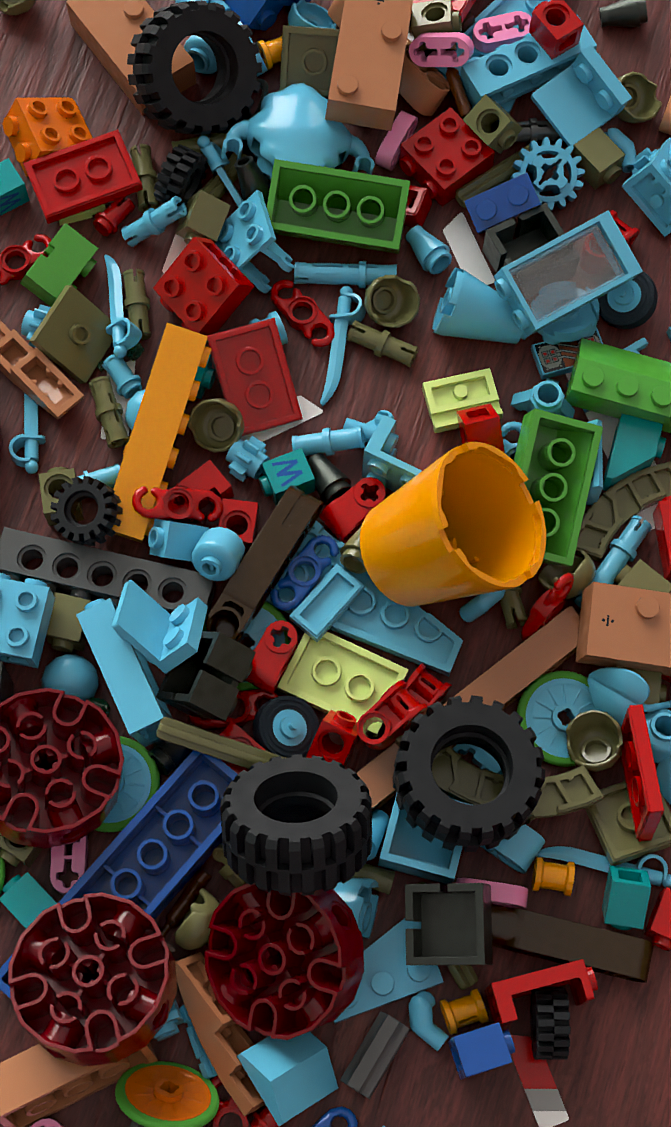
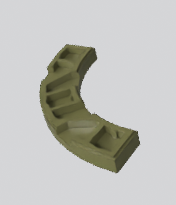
M671 461L637 471L609 488L583 516L575 554L582 556L580 551L583 550L592 560L601 562L612 538L633 515H637L650 506L658 504L663 498L671 496Z
M403 735L397 737L395 740V743L398 747L400 745V741ZM450 746L438 752L432 764V775L442 792L458 801L473 805L488 803L499 795L504 783L502 774L484 768L480 769L468 763ZM582 765L562 774L545 777V782L540 790L542 792L540 799L528 819L569 814L601 801L604 796L585 766Z

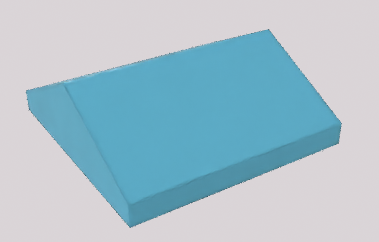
M311 1032L289 1040L272 1039L269 1036L237 1055V1058L278 1126H281L338 1089L327 1046Z

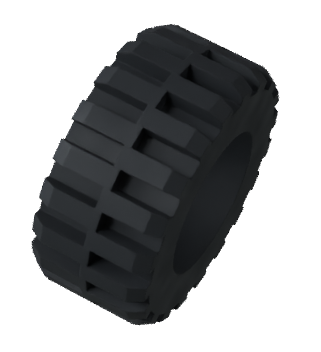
M189 1L171 4L169 7H162L154 12L153 18H146L140 25V29L143 32L141 34H134L131 45L136 48L134 54H128L127 64L133 65V74L127 76L129 85H136L137 92L133 94V97L137 104H144L146 106L143 112L149 119L158 120V125L166 130L196 135L222 132L228 129V124H236L243 119L241 111H249L254 104V100L251 98L252 93H259L261 83L256 81L257 73H262V62L257 63L256 54L260 53L258 43H251L249 39L253 32L247 24H238L240 21L239 15L234 11H225L223 5L215 2ZM191 35L202 38L210 46L217 63L215 84L210 93L201 101H190L185 98L178 90L172 75L174 52L179 43L185 37Z
M471 695L469 702H462L461 696L450 697L445 706H442L440 702L428 706L426 714H418L412 720L409 730L404 732L396 755L392 777L393 788L397 789L396 802L400 810H406V821L412 828L419 826L424 830L422 837L429 842L437 838L444 842L442 848L452 851L456 845L464 846V852H476L479 846L484 845L488 850L498 846L504 838L509 840L517 834L520 827L525 825L542 794L540 791L541 787L545 782L546 770L541 768V764L544 761L543 751L541 747L534 746L537 736L532 728L528 727L524 730L520 726L523 718L514 711L511 715H508L502 711L505 704L494 700L492 706L483 704V697ZM455 744H470L487 751L497 761L503 773L504 783L499 795L494 800L479 805L463 804L448 797L438 787L432 775V764L438 752Z
M302 754L292 755V758L283 759L281 756L270 758L269 762L262 763L260 761L253 764L248 772L245 770L240 772L223 793L224 797L221 800L220 811L224 857L227 859V864L232 871L239 874V877L249 885L255 883L259 890L268 893L271 890H275L280 895L291 896L292 893H302V896L314 895V892L320 889L326 892L334 889L338 882L344 884L355 875V872H359L367 862V857L371 854L372 798L369 796V789L353 770L350 768L345 770L342 763L334 760L327 762L323 757L314 755L312 758H304Z

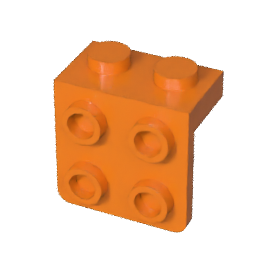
M69 97L16 98L2 123L4 133L8 136L15 151L16 159L21 164L26 177L28 175L23 163L93 138L76 102Z

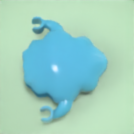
M304 83L292 84L281 91L266 95L261 102L260 112L249 120L240 121L231 127L226 139L223 141L221 151L222 159H225L226 152L232 151L237 154L238 160L241 158L243 142L241 140H246L250 151L257 158V166L270 181L274 159L335 169L347 159L348 155L356 158L352 172L364 170L367 174L371 175L375 165L363 141L351 135L341 122L325 119L328 99L324 98L313 87Z

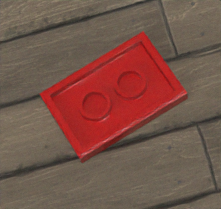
M118 129L23 163L47 224L143 190L142 183Z
M275 318L208 335L207 341L209 348H211V355L224 400L234 404L243 417L245 427L242 436L303 419Z
M643 704L629 705L621 726L623 750L620 757L636 839L638 841H650L664 813V807Z

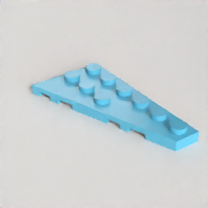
M316 521L293 559L312 538L321 535L329 536L336 541L339 547V554L336 557H332L329 547L325 544H320L316 547L315 553L318 557L331 558V564L324 569L320 581L338 564L365 586L364 591L331 626L330 630L420 665L423 663L428 669L449 677L463 640L432 614L426 613L419 606H403L387 598L375 586L367 571L358 574L347 570L340 562V550L345 543L335 539L324 530V526ZM303 564L295 569L294 575L298 580L306 582L315 576V570L310 565ZM287 567V569L285 570V572L283 573V575H282V577L280 578V580L283 579V578L285 577V575L287 574V572H288V567ZM277 583L274 589L279 591L280 599L283 602L293 600L294 592L290 588H278ZM269 596L266 602L273 605ZM292 609V610H289V611H284V612H287V613H289V614H292V612H293L295 609Z

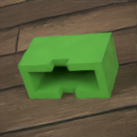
M64 223L44 251L48 257L46 258L41 254L27 271L20 284L52 307L66 285H72L77 289L78 287L72 284L77 276L80 274L85 278L97 263L92 257L98 250V247L67 223Z

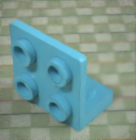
M591 44L579 53L571 66L531 95L532 101L568 147L573 146L589 133L614 118L632 99L631 95Z
M671 138L662 144L647 165L628 178L622 185L623 189L664 237L671 233Z
M383 415L364 449L362 477L377 478L383 483L385 488L395 492L422 472V470L395 458L397 449L394 447L399 438V435L395 434L397 420Z
M129 580L124 584L112 627L123 640L128 641L141 652L149 663L156 665L166 674L198 652L208 606L197 597L186 606L184 604L179 605L170 614L133 580Z

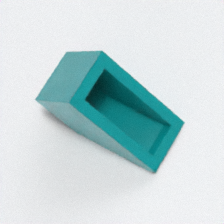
M621 414L616 426L603 478L602 490L607 491L620 480L650 467L655 457L661 458L666 443V438L660 437L663 424Z

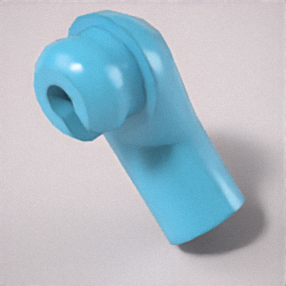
M609 128L608 132L604 133L624 152L625 157L622 169L623 172L630 173L635 168L633 163L637 161L635 158L637 156L635 145L618 128Z

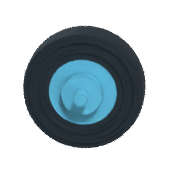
M610 271L607 273L597 287L615 278L614 272ZM641 272L634 279L598 298L600 306L599 315L606 323L615 328L633 329L641 326L650 319L656 309L658 302L656 285L647 273Z
M278 696L264 703L257 711L253 720V737L268 752L286 758L302 754L305 758L318 731L319 722L314 710L304 700L294 696Z

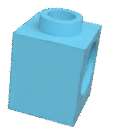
M154 519V526L150 529L148 535L149 554L192 562V552L204 532L209 530V527Z

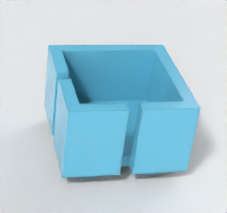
M395 797L378 866L446 885L453 883L463 846L456 845L452 851L442 848L444 842L437 838H434L432 842L423 838L424 830L419 826L415 828L410 826L406 821V810L399 809ZM455 800V801L460 802V803H463V804H469V803H465V802H462V801Z

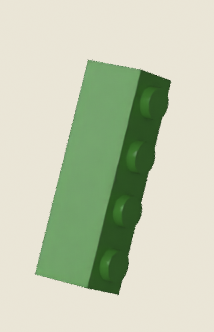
M274 159L267 202V210L274 234L399 254L410 181Z
M581 338L565 399L571 406L620 419L621 414H626L663 424L662 431L671 433V363Z
M535 408L523 417L513 461L529 479L524 483L533 502L540 501L544 514L546 549L542 563L572 567L603 427Z

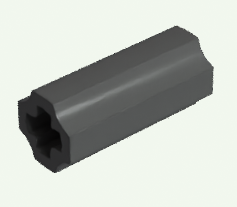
M381 1011L340 1081L370 1100L409 1034L410 1029L392 1016Z

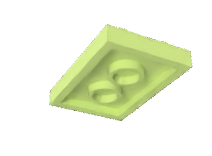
M326 632L318 642L304 633L277 686V691L288 696L298 697L311 707L326 714L330 710L335 712L345 711L353 715L357 719L356 722H358L360 717L377 703L392 685L400 680H405L409 669L330 632ZM376 722L371 724L367 729V733L377 738L383 723Z

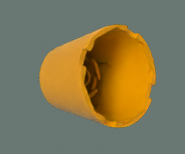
M481 442L464 443L445 453L372 508L361 526L360 550L364 566L375 586L393 602L403 606L414 607L518 587L527 579L534 577L542 564L545 554L546 525L540 501L533 502L524 483L529 479L522 469L507 454L492 445Z

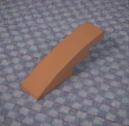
M0 320V371L56 419L61 418L83 400L84 395L37 347L33 349L15 329L10 331Z
M199 952L176 961L177 983L199 1041L222 1084L245 1117L266 1105L237 1058V1055L252 1047L254 1043L242 1027L232 1020L216 1000L205 971V957L202 953Z

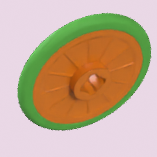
M157 1061L150 1064L136 1065L128 1069L119 1078L115 1088L116 1101L121 1110L131 1120L144 1127H203L215 1117L219 1108V1095L213 1083L209 1079H205L199 1071L174 1062Z

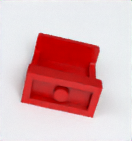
M584 959L491 983L484 992L493 1024L499 1022L500 1026L503 1027L516 1021L518 1018L512 999L532 994L531 990L541 987L569 985L576 1006L595 999L593 991L598 990L597 980L592 967L586 968Z

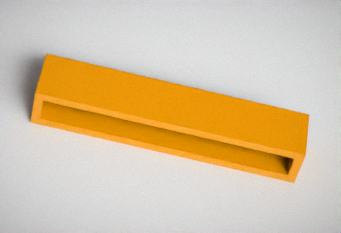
M170 323L166 324L113 488L114 494L119 496L121 500L117 505L123 508V514H117L116 517L121 520L120 526L113 525L111 528L116 532L115 535L142 543L144 535L148 536L150 529L154 526V519L144 518L134 510L132 496L141 486L147 487L148 493L142 497L141 503L143 507L150 509L154 507L156 501L155 497L151 494V489L154 487L162 490L167 489L168 482L162 481L166 467L170 469L174 467L179 449L173 447L177 434L184 436L190 415L184 413L187 401L194 402L201 382L194 380L198 366L206 367L211 348L205 346L208 338L206 335Z

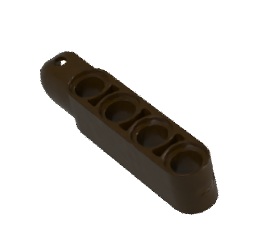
M293 485L286 490L210 611L206 621V630L208 632H221L233 640L239 641L251 621L262 609L270 596V592L277 585L318 519L324 505L322 501L311 495L308 496L304 491Z
M491 903L492 946L561 964L584 959L586 968L592 967L594 972L629 981L647 983L654 947L653 942L528 910L508 908Z

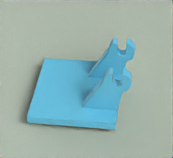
M256 190L225 220L215 244L250 282L263 293H268L272 287L268 285L270 280L250 262L259 251L277 262L286 272H290L295 268L290 263L293 259L274 242L276 237L263 194Z

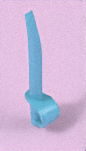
M200 136L197 139V145L201 148L200 150L203 155L207 157L212 174L218 173L239 207L243 199L223 168L230 163L227 155L225 154V159H222V149L214 142H210L207 136Z
M105 254L111 324L106 327V333L113 338L114 355L118 358H123L126 356L127 350L134 347L140 341L142 331L130 320L124 318L120 269L115 260Z
M343 286L340 289L337 313L329 315V320L334 323L335 336L331 343L327 377L320 400L322 407L334 394L341 378L348 325H352L355 320L361 322L366 314L361 297L353 293L352 288L349 286ZM351 303H358V307L353 312H350Z
M24 393V434L17 435L11 440L9 451L12 461L16 465L25 467L26 472L34 474L39 468L37 463L39 461V445L44 444L46 438L43 435H39V405ZM24 447V458L16 455V452Z
M565 846L541 849L536 856L566 862L570 861L607 873L610 865L607 856ZM651 853L642 856L637 864L625 862L616 865L648 871L651 885L660 887L662 883L664 888L668 887L671 889V874H668L667 863L657 854ZM656 858L661 862L663 871L650 869L642 865L647 859Z

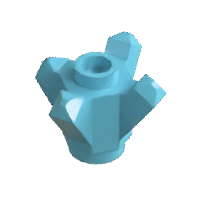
M550 378L533 386V389L515 393L510 406L519 411L526 410L530 412L536 408L573 418L575 409L564 398L565 395L559 386L560 381Z

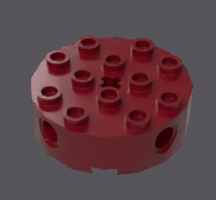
M51 688L16 693L0 703V834L16 844L45 849L75 843L101 826L117 803L123 773L124 756L119 733L100 707L87 699L83 701L77 696L65 694V691ZM46 765L48 770L40 768V766Z
M247 883L233 889L214 910L208 927L211 929L209 935V950L205 951V971L216 1000L236 1024L250 1032L255 1030L264 1036H271L272 1039L289 1040L336 1020L355 999L364 973L363 938L352 910L334 889L326 892L323 889L316 890L314 895L302 896V893H292L291 896L280 895L275 890H271L270 893L259 890L255 883L252 885Z
M103 892L84 894V898L72 899L62 905L59 902L42 911L20 935L8 965L10 999L22 1027L53 1057L84 1067L117 1063L144 1048L167 1022L177 993L176 961L154 918L133 901Z

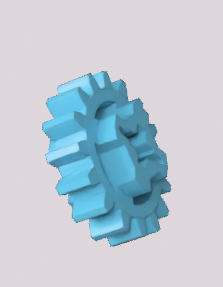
M545 137L541 146L535 140L531 141L529 144L530 152L524 148L521 149L519 156L523 161L515 160L512 167L519 172L512 174L511 179L526 173L528 168L527 171L532 174V184L541 205L546 203L552 211L554 204H556L562 210L566 207L565 198L573 202L577 197L573 189L580 190L583 187V183L577 180V178L585 174V169L576 167L582 158L581 156L572 158L570 155L574 148L572 145L564 150L561 148L562 139H558L554 145H550L549 138ZM541 154H551L555 155L556 157L543 158ZM564 165L567 166L569 172V182L564 176ZM556 166L552 177L539 185L544 172ZM551 191L555 196H542L540 193Z

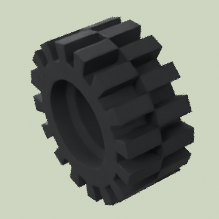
M179 144L172 149V153H168L166 156L167 161H163L161 165L163 169L161 172H158L157 179L159 180L154 186V189H156L154 192L156 201L164 204L174 196H178L182 200L176 204L177 207L182 203L187 205L189 198L202 188L203 184L201 182L205 179L207 174L205 171L208 169L207 157Z
M84 476L83 479L79 477L72 478L73 484L63 483L61 486L65 491L63 493L56 491L54 496L59 498L58 503L51 502L50 506L51 509L56 511L55 514H50L51 521L57 523L54 526L55 529L62 533V536L80 545L95 546V542L100 544L106 542L105 535L112 537L116 533L111 529L113 525L120 526L121 520L116 518L117 514H123V508L117 505L121 502L119 496L114 494L115 491L111 487L89 476ZM86 498H93L98 505V513L95 519L89 524H79L75 518L78 504Z
M541 987L531 990L530 1036L534 1059L567 1060L569 1056V1034H571V1027L569 1026L570 1012L566 987Z

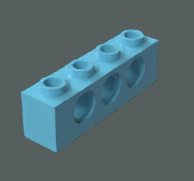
M584 25L579 44L552 60L534 37L528 33L521 40L512 44L500 45L487 55L469 59L462 65L460 77L472 107L485 94L502 105L542 87L571 66L582 50L590 44L596 50L597 44Z

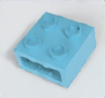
M0 573V661L38 668L55 602V596L45 582L31 578L25 579V582L11 580V577L6 574Z

